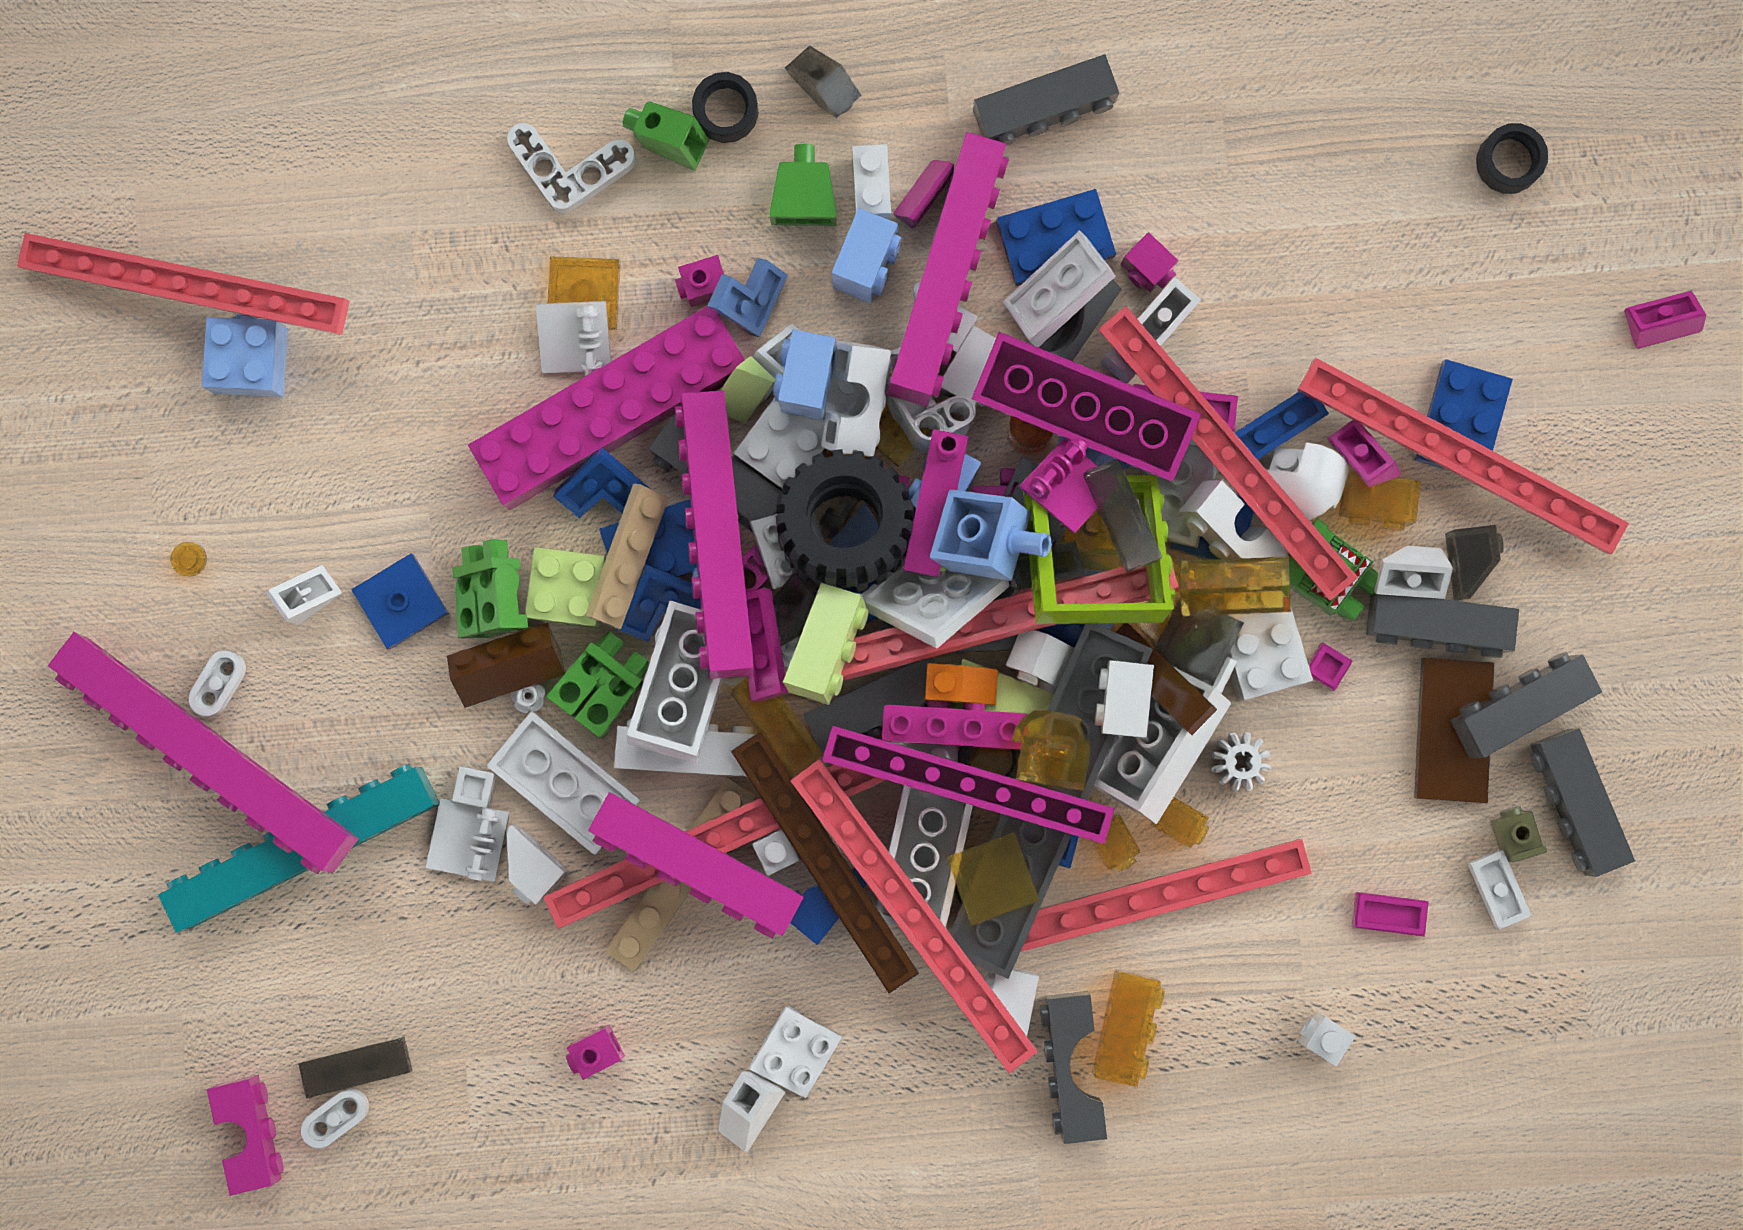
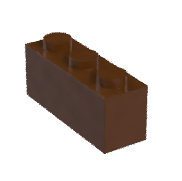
M548 622L447 655L450 681L464 708L565 674L561 650Z

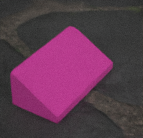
M932 160L896 208L894 216L912 229L915 228L953 177L954 164L949 161Z
M1692 290L1627 307L1624 311L1633 342L1637 349L1700 333L1703 330L1707 316Z
M1352 420L1327 438L1329 443L1368 487L1401 475L1397 463L1362 424Z

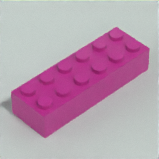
M998 332L971 398L1067 439L1075 441L1077 438H1080L1089 448L1172 482L1201 417V414L1001 332Z
M611 792L606 796L588 829L590 833L595 835L592 842L613 852L616 847L626 851L625 860L642 869H646L648 864L659 869L657 877L674 886H678L680 881L692 887L689 892L690 895L707 904L710 903L711 899L724 904L721 910L723 913L738 921H741L743 916L748 917L756 922L753 929L772 939L776 933L781 936L784 935L804 898L803 895Z

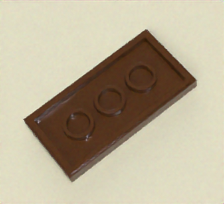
M1421 658L1414 798L1488 803L1490 755L1485 758H1469L1450 720L1460 715L1459 709L1466 704L1474 701L1482 703L1490 698L1488 693L1493 690L1494 662Z

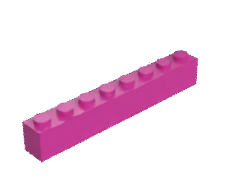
M966 132L887 392L889 396L928 407L931 396H939L944 377L938 375L941 364L948 365L954 345L947 343L950 332L956 334L958 332L963 313L957 312L959 301L967 302L972 282L966 280L969 269L976 271L982 252L975 249L978 238L985 240L991 222L990 219L985 218L987 207L995 208L1000 189L994 187L996 177L1003 179L1009 158L1003 157L1006 147L1005 143Z
M725 392L682 393L680 406H675L676 427H683L684 439L678 440L679 460L686 461L687 473L681 474L683 495H690L691 508H685L686 529H693L694 542H688L690 564H697L698 577H692L693 598H700L701 612H695L697 634L704 633L705 647H699L700 668L707 669L708 679L752 675L754 665Z
M832 726L822 759L824 762L1105 844L1115 809Z

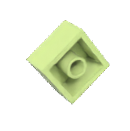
M534 547L525 611L527 619L601 629V622L585 615L606 557Z

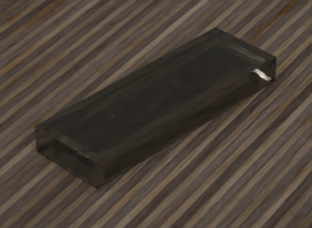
M1117 459L1086 470L1083 476L1126 572L1158 562L1162 558L1161 552L1119 460Z
M405 1036L298 1063L306 1098L413 1071Z

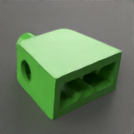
M649 101L645 103L642 112L629 108L623 118V127L632 130L645 149L696 171L710 140L694 116Z
M796 144L794 146V162L779 163L770 207L771 225L837 226L829 165L825 162H815L814 145Z

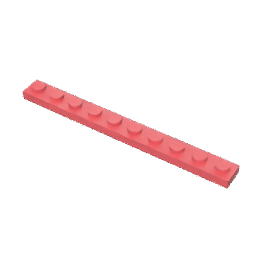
M28 233L24 234L17 267L25 270L337 335L343 334L350 303L349 300L341 297Z
M1127 306L1123 307L1098 329L1154 395L1201 414L1191 439L1328 600L1331 601L1358 578Z
M1317 358L1312 360L1297 388V391L1606 554H1613L1629 524L1621 518Z
M1146 561L1055 584L1057 604L1138 603L1150 600ZM1172 567V572L1169 576L1170 588H1174L1175 592H1178L1179 586ZM1029 591L992 601L937 649L897 627L855 637L856 649L850 663L845 662L841 675L844 676V681L1055 624H1035L1033 592Z
M818 759L790 780L1007 1072L1011 1073L1036 1054L1038 1050L821 760Z
M835 764L827 767V770L848 797L884 781L882 778ZM758 798L686 831V833L723 853H727L780 829V826L763 800ZM624 859L543 897L557 929H560L664 880L657 877L659 869L648 864L646 869H642Z
M1296 839L1040 908L1021 952L1312 874L1303 840Z

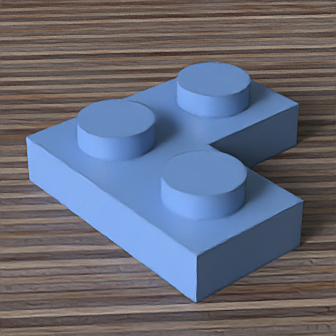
M757 258L745 286L731 276L722 274L708 303V307L750 335L760 337L788 274L768 260Z

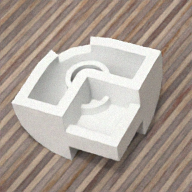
M1306 442L1304 450L1276 448L1270 469L1267 472L1311 522L1312 518L1324 514L1330 507L1336 508L1341 499L1350 467L1346 460L1334 450L1319 444Z

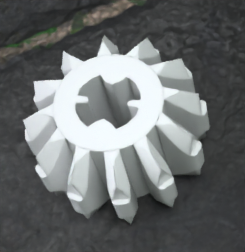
M1234 732L1229 733L1228 736L1230 745L1224 740L1217 741V745L1223 753H1211L1210 757L1212 759L1220 760V765L1211 767V772H1224L1218 780L1220 785L1226 784L1231 779V791H1238L1241 782L1246 791L1253 790L1251 778L1259 784L1265 782L1259 770L1270 771L1271 766L1261 764V759L1268 758L1271 754L1270 751H1257L1263 744L1262 739H1256L1250 745V733L1244 732L1239 741L1237 734ZM1245 754L1247 756L1244 760V763L1247 765L1246 769L1237 768L1236 770L1234 766L1237 764V760L1234 756Z

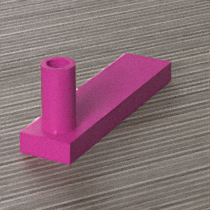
M933 429L903 571L935 578L939 577L941 565L929 557L949 489L957 490L969 436Z

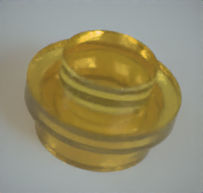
M183 542L173 549L170 561L172 568L178 574L193 577L204 570L207 563V555L199 544Z

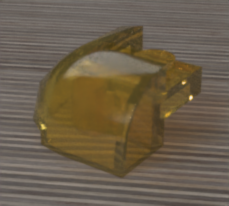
M1034 710L1024 716L1016 726L1011 740L1022 743L1016 779L1084 791L1090 757V741L1084 739L1083 730L1080 725L1082 719L1075 715L1051 710Z

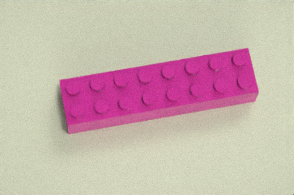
M706 306L468 444V447L501 504L508 510H511L572 475L601 447L609 453L675 415V406H680L682 393L710 392L720 389L724 386L734 369L745 359L718 313Z

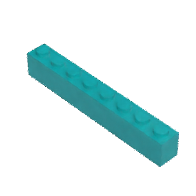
M410 764L401 766L390 772L391 779L381 784L378 779L358 788L360 791L359 795L349 800L344 795L327 803L326 805L329 810L324 813L359 838L352 847L354 848L439 806L440 802L423 767L412 768ZM268 832L262 836L265 842L252 847L251 843L242 845L231 851L232 858L220 863L219 859L212 860L199 867L200 874L188 879L187 875H183L166 884L168 890L158 894L175 932H184L308 871L309 869L300 863L303 857L294 850L288 853L272 842L276 836Z

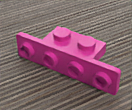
M928 701L927 707L885 705L882 739L895 742L1024 750L1027 748L1029 716L1026 713L985 711V704L963 703V709H949V702Z

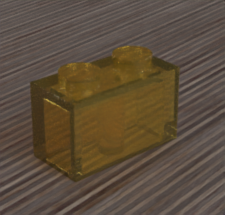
M1350 471L1341 496L1339 516L1349 518L1348 523L1354 525L1369 526L1370 521L1383 523L1384 529L1404 531L1405 526L1408 527L1416 523L1422 481L1396 477L1368 487L1355 471Z

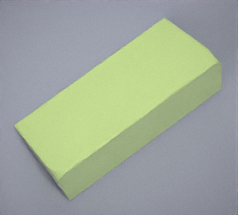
M752 356L734 369L720 390L725 392L727 416L743 423L750 419L775 383V378Z

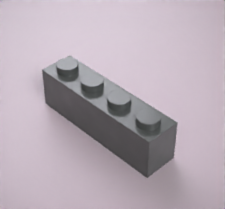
M1106 54L974 99L973 112L983 137L1005 143L1006 146H1009L1016 141L1015 138L1025 134H1028L1029 137L1038 136L1046 132L1048 126L1060 122L1062 126L1072 124L1081 118L1080 115L1091 111L1094 114L1104 113L1113 108V104L1116 103L1120 92Z
M675 415L671 416L648 449L655 455L652 462L669 473L673 468L678 473L685 474L687 473L686 461L679 460L678 440L684 439L683 427H676ZM731 456L737 514L740 516L738 523L753 533L749 522L777 514L776 504L778 495H782L783 492Z
M1374 593L1370 596L1366 635L1376 636V642L1382 644L1397 645L1398 639L1411 641V647L1432 649L1433 644L1446 645L1447 652L1467 654L1468 648L1481 650V656L1502 658L1503 653L1515 651L1519 609L1438 598Z
M1567 652L1558 654L1547 661L1549 666L1540 671L1538 668H1535L1518 676L1520 682L1511 687L1506 684L1488 693L1490 698L1482 703L1474 701L1459 709L1461 714L1450 721L1468 757L1485 758L1602 693L1584 655L1569 656Z
M931 657L908 664L830 701L829 705L824 704L803 714L821 753L825 752L832 726L874 737L882 733L879 726L883 725L885 705L917 707L924 705L927 707L928 701H924L927 663L936 664L934 658Z
M1580 728L1567 729L1530 744L1533 751L1530 754L1531 762L1538 773H1542L1547 785L1544 787L1546 798L1552 806L1557 808L1561 818L1558 819L1559 829L1566 839H1570L1575 851L1572 852V859L1579 872H1583L1585 876L1598 877L1635 862Z

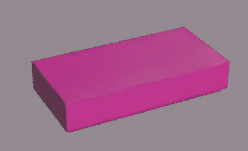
M1356 892L1352 927L1425 937L1429 901Z

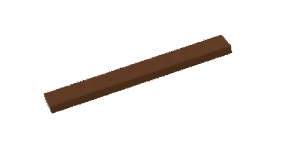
M760 731L733 749L731 753L887 992L890 994L918 975V970L831 837L791 783V776L762 732Z

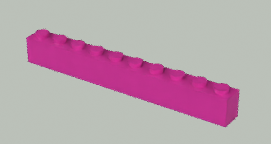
M73 632L48 664V667L58 674L55 677L56 681L72 691L75 687L84 693L81 699L96 710L100 711L102 707L111 713L108 719L125 731L130 727L138 733L135 739L140 744L152 751L158 748L166 754L163 760L176 770L181 771L182 768H185L193 774L190 778L191 782L207 792L210 788L220 795L217 799L219 803L233 812L237 809L241 810L247 815L245 822L259 832L263 833L265 829L276 836L272 841L274 844L288 853H291L292 850L296 851L303 857L300 863L312 872L319 874L320 871L333 874L359 839L88 637Z

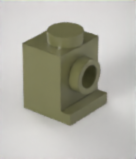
M1516 806L1500 811L1501 817L1491 820L1499 849L1504 851L1508 862L1514 863L1547 853L1532 811H1522L1521 806ZM1519 827H1522L1525 836L1522 840L1516 837V830Z

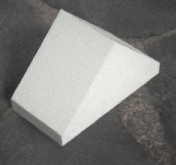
M323 565L269 589L266 594L286 622L300 625L338 598L342 592Z

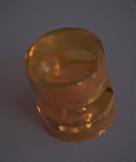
M1011 416L1006 430L1010 446L1016 452L1023 455H1035L1043 451L1053 436V432L1014 416Z

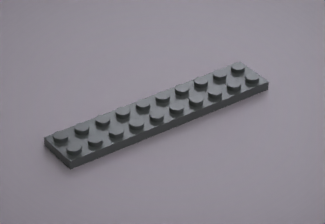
M1095 623L1085 624L1017 780L1087 800L1115 737L1112 734H1102L1101 726L1095 725L1097 704H1104L1105 690L1099 689L1100 669L1107 668L1108 661L1147 664L1153 649ZM1001 814L950 930V934L972 963L1009 979L1072 834Z

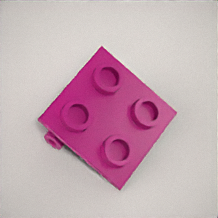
M1064 438L1019 485V488L1075 534L1120 484L1085 456L1087 444L1082 439L1077 438L1075 441H1067Z

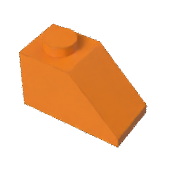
M927 663L924 701L996 705L998 669Z

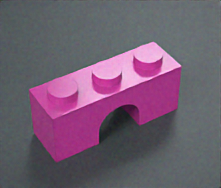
M259 1074L217 1084L206 1089L214 1125L234 1122L240 1125L246 1134L247 1141L244 1150L222 1160L229 1196L269 1187L281 1180V1174L284 1170L283 1160L280 1153L275 1151L273 1139L276 1137V1128L271 1117L268 1118L265 1103L268 1102V1091L265 1083L260 1082Z

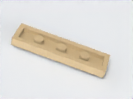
M633 484L586 612V617L616 629L622 628L669 497L641 484Z

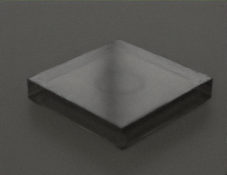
M1182 592L1155 649L1173 667L1213 687L1244 622Z

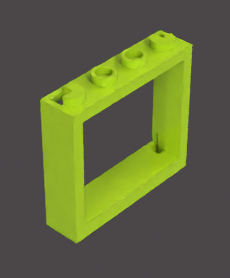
M1109 475L1120 485L1106 499H1139L1151 603L1057 604L1052 550L1050 549L1045 557L1029 554L1035 624L1161 623L1166 620L1171 611L1174 610L1173 598L1176 596L1174 588H1170L1169 576L1172 572V558L1170 554H1166L1165 542L1168 539V525L1166 521H1162L1161 509L1164 505V494H1161L1160 489H1158L1157 475ZM1023 491L1024 507L1031 512L1026 528L1027 531L1050 535L1048 511Z

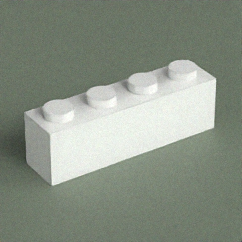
M627 719L626 726H617L614 768L746 776L731 751L756 735L753 734V727L732 726V733L718 732V725L709 724L697 764L629 745L627 742V732L632 719Z

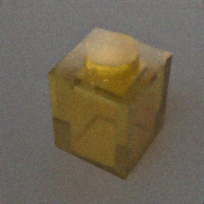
M1173 797L1158 823L1152 822L1150 826L1185 847L1192 848L1194 843L1200 845L1209 830V826L1205 824L1209 817Z
M1119 814L1112 816L1105 844L1091 840L1105 866L1110 870L1116 867L1118 872L1130 867L1137 862L1134 856L1141 853L1140 848Z

